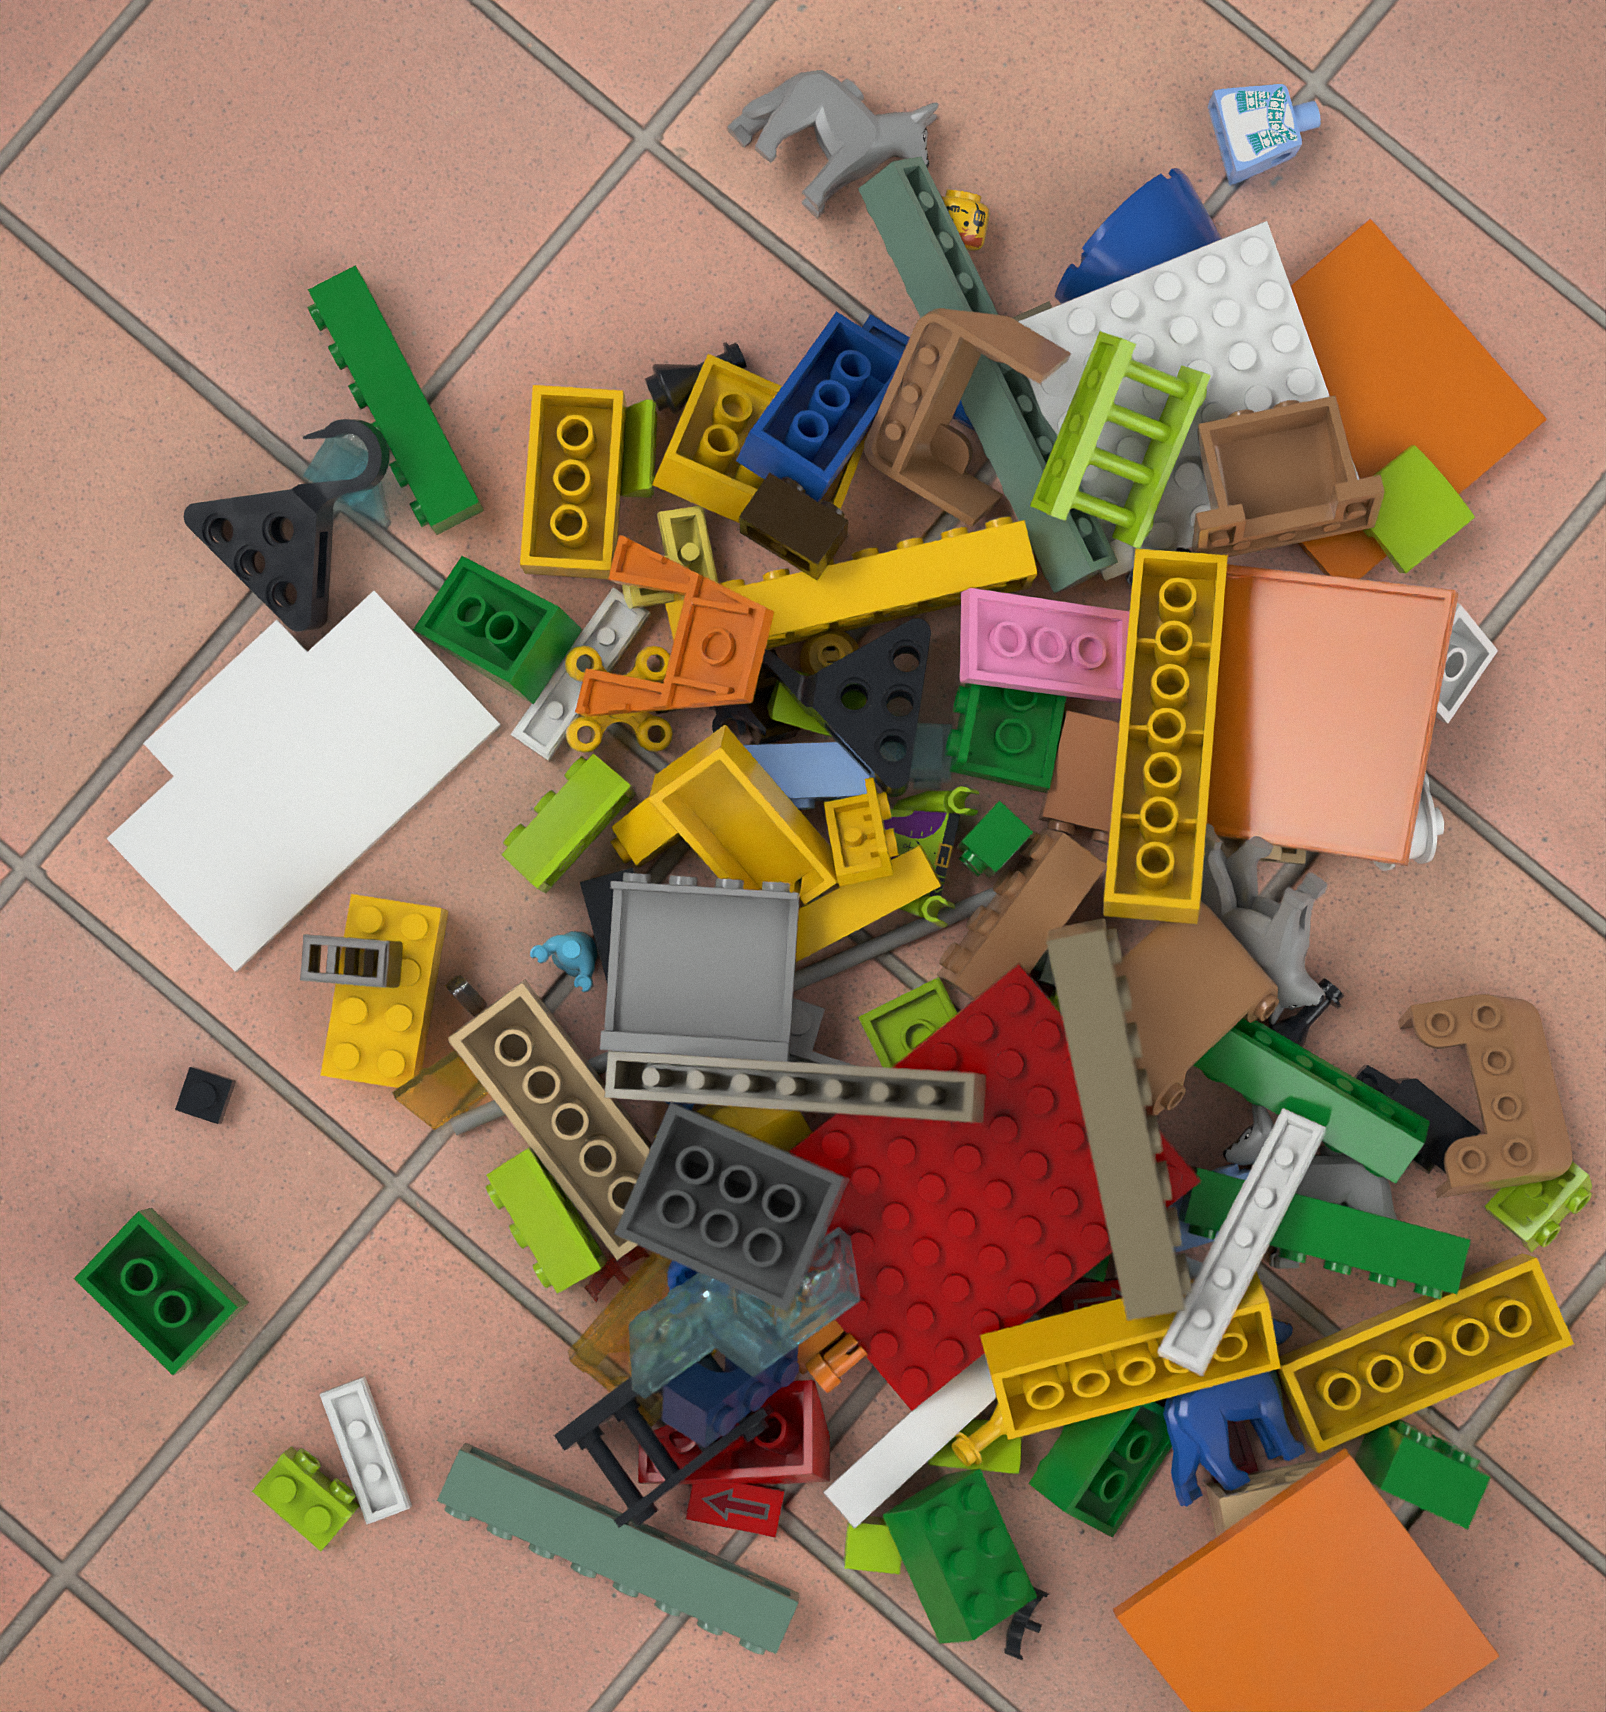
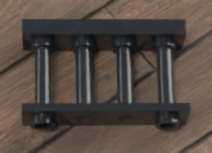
M710 1321L700 1323L554 1435L564 1451L576 1445L582 1451L587 1449L629 1508L613 1520L618 1528L630 1521L633 1522L635 1527L641 1525L659 1511L654 1502L741 1436L748 1443L769 1427L765 1418L773 1413L774 1410L770 1404H767L755 1413L751 1411L738 1422L739 1425L720 1440L713 1441L706 1448L696 1443L702 1453L680 1469L638 1409L641 1405L637 1398L649 1389L655 1395L660 1393L663 1397L664 1385L676 1376L673 1371L686 1361L690 1365L697 1362L714 1372H724L711 1354L714 1349L710 1343L720 1335ZM613 1417H615L618 1423L623 1420L665 1479L661 1485L645 1497L640 1493L601 1438L604 1432L600 1427Z

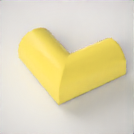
M694 506L658 512L657 518L665 553L664 557L718 583L703 507ZM622 585L624 599L629 609L674 602L673 595L675 594Z

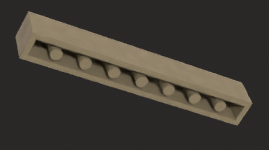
M608 1051L605 1098L983 1123L986 1075Z

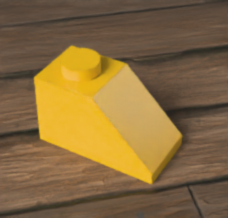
M649 797L611 827L617 836L610 841L625 864L633 860L638 868L684 839L648 799Z

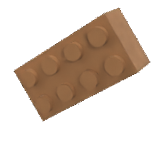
M1042 829L1040 834L1035 831L1029 836L1019 851L1023 857L1013 871L1009 868L1006 869L995 882L992 889L997 893L986 908L981 905L974 911L966 924V927L969 929L960 944L952 943L942 955L939 964L943 967L937 975L969 999L974 1000L1019 962L1030 973L1048 948L1046 943L1048 931L1065 925L1107 867L1104 862L1064 832Z

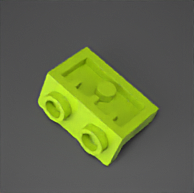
M1572 1161L1569 1169L1556 1179L1501 1188L1484 1207L1490 1215L1517 1236L1527 1250L1533 1252L1539 1245L1544 1248L1556 1238L1561 1230V1226L1558 1224L1570 1211L1573 1214H1577L1585 1207L1592 1196L1590 1192L1592 1183L1589 1174Z
M291 1446L277 1459L278 1461L252 1492L319 1551H322L360 1505L353 1500L356 1495L349 1486L336 1478L331 1481L318 1470L321 1464L311 1453L302 1448L296 1451Z

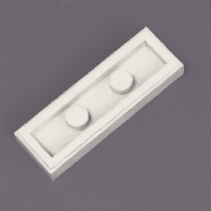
M361 1377L322 1392L320 1397L366 1524L411 1508L410 1498L366 1377Z

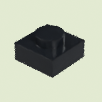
M194 1066L189 1067L175 1110L215 1124H222L236 1080Z

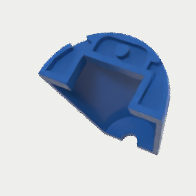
M1172 168L1168 173L1171 176L1169 179L1160 173L1127 198L1100 225L1082 247L1084 252L1081 254L1080 266L1077 268L1073 263L1069 265L1057 286L1055 298L1061 304L1222 239L1188 176L1179 168Z

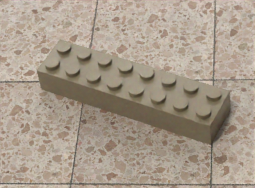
M1105 918L1050 929L1046 943L1127 1320L1185 1310L1184 1294L1192 1293L1191 1277L1186 1253L1176 1254L1175 1247L1182 1246L1176 1207L1166 1208L1165 1200L1172 1199L1166 1160L1156 1161L1155 1153L1162 1152V1141L1156 1114L1149 1116L1146 1114L1145 1106L1152 1105V1094L1146 1068L1137 1070L1135 1059L1142 1058V1047L1137 1023H1127L1125 1011L1132 1010L1128 980L1126 975L1117 977L1115 964L1122 963V952L1117 929L1107 930Z

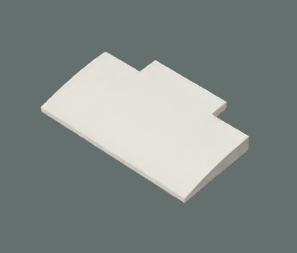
M373 591L309 651L278 620L274 621L151 735L143 744L166 767L173 777L118 827L107 840L235 972H238L491 736L501 724L384 600Z

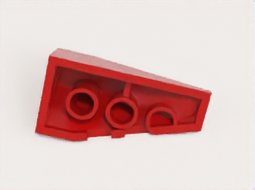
M792 1381L790 1385L781 1387L767 1398L762 1405L763 1407L770 1404L774 1410L773 1413L765 1418L769 1425L767 1429L748 1443L741 1436L679 1484H793L830 1482V1434L815 1381ZM670 1425L653 1430L680 1469L702 1453L693 1440ZM720 1436L716 1440L718 1441L724 1436ZM639 1444L638 1483L662 1484L665 1479Z

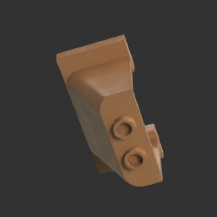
M1336 396L1299 403L1297 400H1287L1276 404L1272 409L1258 412L1250 409L1239 410L1230 414L1225 419L1198 424L1197 436L1211 510L1196 513L1192 541L1193 553L1219 554L1232 557L1375 527L1385 493L1381 475L1357 480Z

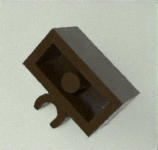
M769 473L740 514L739 526L742 535L818 580L847 538L848 520L844 518V513L834 504L824 500L819 503L806 495L805 489L795 480L789 477L780 479Z

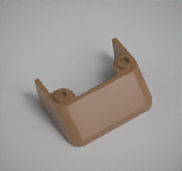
M937 308L931 310L917 321L865 439L864 452L867 460L874 468L972 527L993 509L1003 496L1000 492L966 472L973 454L971 443L962 432L949 425L981 354L995 362L1005 363L1041 384L1069 360L1071 353L1009 316Z

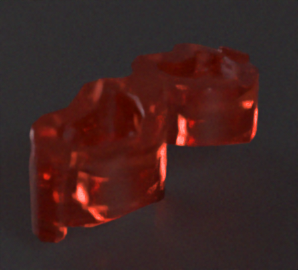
M640 1245L635 1246L618 1260L612 1256L592 1276L584 1289L597 1303L599 1293L613 1276L617 1278L622 1286L630 1281L621 1269L642 1257L648 1258L651 1256Z

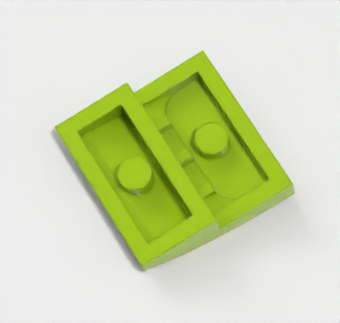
M1411 445L1374 475H1381L1385 493L1375 527L1363 529L1367 537L1375 538L1397 571L1406 574L1471 522L1475 516L1436 466L1415 445Z

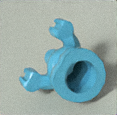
M570 931L564 935L553 936L543 945H536L531 949L530 957L533 959L537 957V962L545 963L549 956L552 955L553 963L559 969L564 970L570 976L576 977L574 980L576 988L581 986V991L588 992L592 989L593 980L591 977L595 970L598 954L597 945L589 935L584 932Z

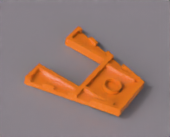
M619 535L608 580L617 584L685 596L664 683L586 668L575 713L586 717L752 703L774 611Z

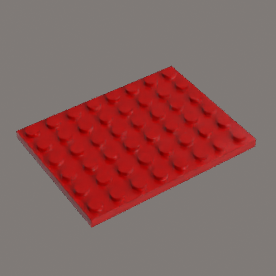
M1020 962L891 1067L895 1069L986 1075L983 1123L834 1113L788 1151L850 1178L831 1224L803 1282L847 1335L851 1333L858 1342L856 1344L857 1347L861 1346L867 1352V1359L911 1411L985 1354L980 1335L1021 1325L1113 1252L1062 1013ZM1160 1131L1162 1152L1155 1153L1157 1162L1166 1160L1172 1199L1165 1200L1166 1208H1168L1201 1181L1200 1177Z

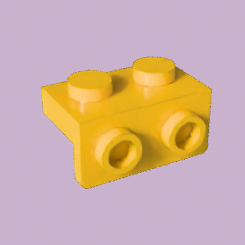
M874 777L865 779L866 794L824 802L839 887L894 875L890 857L899 856L894 829L885 830L883 820L892 818L886 792L877 793Z

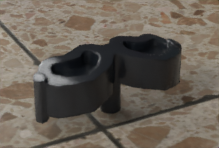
M1035 1587L1033 1588L1037 1597L1013 1614L1007 1630L1004 1653L1022 1661L1023 1656L1020 1654L1024 1630L1027 1628L1036 1633L1040 1632L1042 1624L1029 1618L1042 1598H1046L1049 1593Z

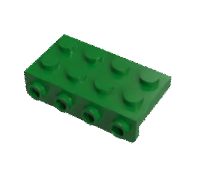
M965 683V687L959 686L953 706V712L960 714L957 730H950L945 749V755L952 757L949 772L1047 793L1051 787L1066 696Z

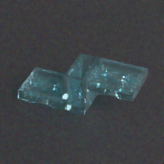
M837 1227L823 1238L789 1311L778 1308L700 1272L682 1285L674 1287L665 1298L647 1311L640 1312L629 1323L632 1390L646 1399L713 1349H717L749 1375L755 1377L860 1301L851 1237Z

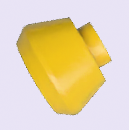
M829 629L825 632L811 635L804 643L800 654L802 672L813 675L832 664L827 662H836L859 649V646L849 634L838 629ZM834 648L835 651H827L826 649Z

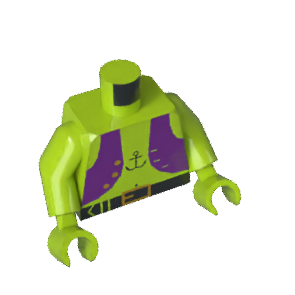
M963 786L957 787L953 791H924L898 800L893 809H890L892 818L883 820L885 830L894 829L899 855L921 844L942 883V886L899 909L923 917L940 928H945L948 924L938 919L939 910L945 906L955 909L953 903L941 897L960 815L954 814V812L968 816L978 814V810L965 807V799L970 794L979 795V791Z

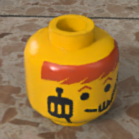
M946 190L942 200L967 251L981 249L985 242L990 215L988 207L980 203V195L958 190Z

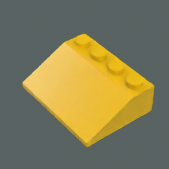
M707 354L652 485L739 523L740 514L764 479L736 462V459L750 430L782 386L711 354ZM868 432L819 503L823 500L828 501L841 510L862 455Z

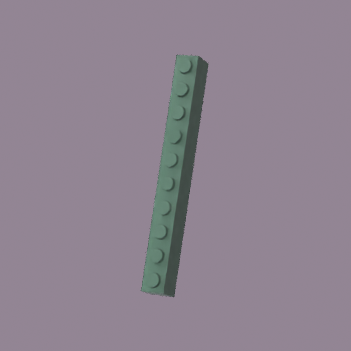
M922 156L892 161L858 188L866 204L867 211L873 218L886 245L887 253L892 258L905 284L906 292L912 299L920 318L937 308L998 315ZM981 354L961 397L965 414L970 419L982 443L984 453L990 460L1003 487V492L1010 501L1018 520H1025L1030 545L1042 567L1043 575L1049 582L1053 592L1057 593L1079 585L1118 563V560L1097 517L1072 508L1069 510L1064 521L1030 506L1057 439V434L1043 416L1028 377L1005 363L995 362ZM1080 484V486H1079V491L1084 492V490H1083V488H1082V486H1081V484Z

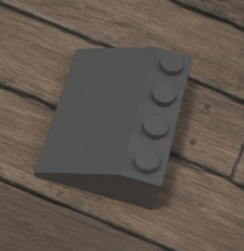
M670 1102L614 1234L778 1308L789 1311L831 1224L850 1178L681 1104Z

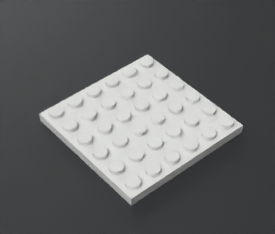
M1267 221L1018 321L1071 353L1069 360L1041 384L1028 377L1040 410L1057 436L1099 331L1135 343L1136 347L1132 354L1133 360L1174 377H1177L1181 365L1211 375L1207 385L1206 398L1197 409L1154 514L1152 530L1144 539L1140 549L1175 551L1178 547L1185 549L1192 547L1196 513L1211 510L1197 436L1198 424L1225 419L1230 414L1239 410L1250 409L1258 412L1272 409L1276 404L1287 400H1297L1299 403L1330 397ZM1124 377L1114 401L1115 404L1159 421L1169 395ZM1107 421L1096 444L1098 448L1141 464L1152 438ZM1089 465L1080 484L1085 493L1124 507L1134 481ZM1354 465L1356 477H1357V480H1358L1359 477H1358V474H1357V471H1356V468H1355V465ZM1097 518L1118 560V563L1101 572L1103 579L1106 581L1134 569L1135 549L1138 548L1113 538L1112 534L1116 524Z

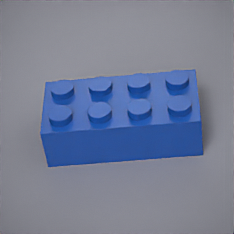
M836 311L750 430L736 462L764 480L769 473L780 479L789 477L805 489L806 495L820 502L871 428L903 354Z

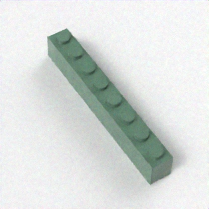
M466 1442L460 1448L437 1499L438 1502L446 1505L444 1511L455 1518L464 1521H470L471 1517L487 1523V1531L497 1537L506 1540H512L513 1536L529 1542V1550L547 1559H554L555 1555L571 1561L570 1567L581 1575L589 1578H596L597 1574L613 1580L612 1586L619 1592L631 1597H638L639 1593L655 1599L654 1605L661 1611L673 1616H680L681 1612L697 1618V1625L705 1631L719 1636L722 1635L723 1631L740 1638L739 1644L742 1647L760 1655H764L766 1650L774 1654L777 1653L799 1603L798 1592L645 1523L635 1527L633 1522L630 1521L618 1528L613 1520L622 1514L621 1512Z

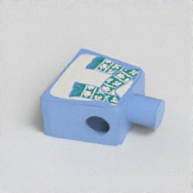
M1284 84L1214 90L1207 106L1229 186L1295 157L1302 145L1300 132L1319 128L1321 124L1317 103L1310 101L1292 106L1288 88Z

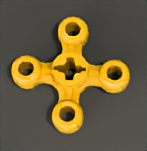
M589 646L575 647L568 653L565 660L567 673L571 678L579 682H583L585 672H581L577 668L576 664L577 659L581 655L586 656L590 660L591 665L589 669L607 672L602 665L599 653ZM659 646L645 647L636 656L635 665L632 670L623 676L654 682L660 681L665 678L670 654ZM651 655L656 656L660 661V667L656 672H652L647 667V660ZM649 712L578 717L571 721L566 729V740L570 747L577 752L583 753L591 752L598 748L606 728L616 722L626 723L631 726L635 732L638 744L646 751L658 752L664 750L669 746L673 737L672 727L668 721L662 717L653 716ZM582 726L588 727L591 731V738L586 743L580 742L577 737V732ZM652 726L658 727L661 733L659 740L655 743L648 738V730Z

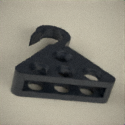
M336 420L324 429L303 436V439L312 440L340 438L348 434L358 436L364 442L368 451L367 466L358 477L348 480L298 484L289 490L192 503L184 511V522L187 527L288 628L296 632L321 628L328 620L334 503L339 498L374 488L381 482L388 470L390 455L387 442L375 426L363 420ZM286 518L292 522L294 533L290 540L284 536L282 530ZM226 520L233 526V537L230 541L226 539L223 533V526ZM258 551L262 553L265 559V568L262 573L257 570L254 562ZM289 583H292L297 591V599L294 604H291L286 597V588Z
M913 618L809 676L800 675L773 652L765 649L761 667L767 669L776 677L803 711L814 717L870 778L874 777L875 783L888 796L898 797L906 792L910 779L931 637L929 624L923 619ZM901 654H910L918 660L919 666L913 671L903 672L896 668L893 661ZM858 691L866 697L867 703L858 710H851L843 705L841 699L848 692ZM894 698H904L911 703L913 709L909 714L899 717L888 711L887 704ZM746 704L723 705L732 717L746 722L763 736L767 735L766 728ZM888 742H897L904 747L906 754L899 761H888L881 755V747Z

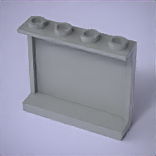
M623 873V882L611 881V888L614 889L605 1030L601 1031L600 1050L788 1062L790 1057L800 894L790 892V883L762 882V890L743 889L744 880L716 879L715 887L697 886V877L670 876L669 885L651 884L650 874Z

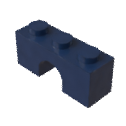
M754 1316L726 1338L724 1372H714L694 1362L664 1385L662 1421L706 1448L718 1437L727 1435L734 1428L735 1424L751 1411L761 1408L766 1399L781 1387H786L792 1383L799 1370L797 1362L799 1341L761 1317Z

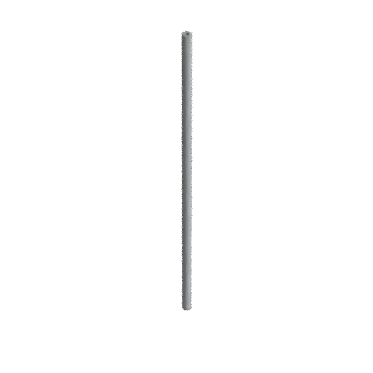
M992 887L955 903V909L945 907L939 910L938 919L946 922L947 926L966 919L979 906L983 905L986 908L997 893L992 890ZM922 917L795 971L794 992L942 928ZM608 1052L588 1060L598 1075L605 1073L607 1070ZM495 1100L451 1118L450 1122L456 1135H459L505 1114Z

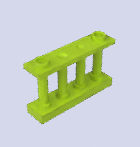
M1099 331L1030 506L1064 521L1069 510L1074 508L1116 524L1112 534L1113 538L1140 549L1144 539L1152 530L1154 514L1197 409L1206 398L1207 385L1211 375L1181 365L1177 377H1174L1133 360L1132 354L1136 347L1135 343ZM1124 377L1169 395L1159 421L1115 404L1114 399ZM1105 422H1112L1152 438L1141 464L1097 447L1096 443ZM1092 465L1134 481L1124 507L1079 491V486L1087 466Z

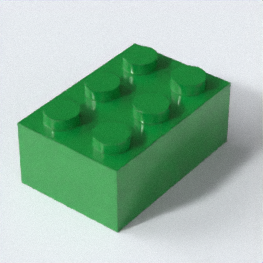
M153 1208L138 1211L74 1278L90 1296L173 1376L185 1370L249 1303Z
M1401 1419L1366 1433L1354 1459L1371 1483L1379 1489L1467 1530L1491 1479L1489 1475L1478 1469L1479 1459L1432 1434L1430 1437L1426 1435L1425 1432Z
M980 1468L946 1474L882 1514L939 1644L974 1641L1037 1597Z

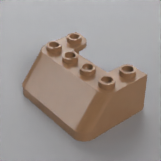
M1488 994L1411 1005L1398 1020L1399 1029L1414 1027L1418 1039L1430 1048L1442 1049L1465 1045L1485 1135L1461 1138L1449 1146L1444 1157L1448 1180L1435 1189L1437 1198L1548 1181L1564 1174L1572 1163V1149L1540 1014L1535 1006L1523 999Z

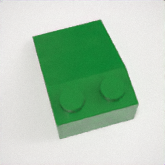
M461 556L413 630L496 684L534 704L583 629L559 606Z

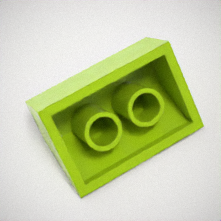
M594 753L588 760L582 756L577 759L564 775L569 781L557 794L553 790L546 793L533 809L538 815L527 827L519 824L503 842L507 849L501 855L534 887L545 894L636 795L632 786Z
M531 1147L486 1174L490 1181V1184L485 1186L489 1197L499 1210L503 1207L507 1209L514 1223L509 1225V1229L522 1249L527 1246L531 1249L538 1261L532 1265L533 1269L546 1289L553 1286L558 1294L597 1272L607 1263L608 1260L575 1205Z

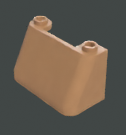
M1201 900L1197 924L1162 921L1122 958V963L1115 965L1117 977L1126 975L1130 989L1132 1010L1125 1011L1127 1023L1136 1022L1140 1036L1142 1058L1135 1059L1137 1070L1146 1068L1150 1083L1152 1105L1145 1106L1146 1114L1148 1116L1156 1114L1157 1116L1164 1108L1168 1111L1173 1109L1185 1095L1186 1088L1183 1087L1186 1071L1242 1018L1248 1022H1253L1258 1018L1264 1021L1274 1012L1279 1004V999L1277 998L1278 986L1211 908Z

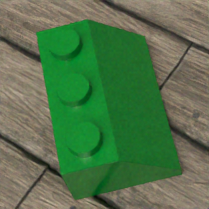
M1154 1401L1064 1425L1059 1438L1047 1456L1040 1461L1037 1471L1028 1484L1066 1514L1113 1538L1172 1448L1163 1414L1165 1406Z

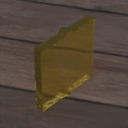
M456 1050L429 1068H422L417 1076L392 1092L398 1102L434 1130L461 1112L469 1111L470 1106L489 1094Z

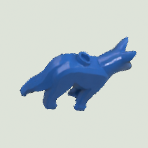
M1272 1318L1276 1345L1278 1346L1292 1335L1293 1327L1290 1323ZM1276 1369L1166 1399L1163 1414L1173 1448L1171 1475L1180 1506L1187 1507L1203 1496L1196 1478V1471L1200 1463L1225 1490L1237 1489L1251 1481L1248 1474L1237 1469L1230 1458L1227 1421L1250 1420L1263 1445L1268 1460L1282 1455L1285 1461H1290L1306 1452L1303 1443L1296 1441L1289 1429L1283 1407L1280 1380Z

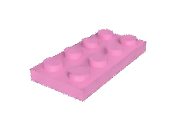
M968 588L961 592L960 682L1122 703L1130 612Z

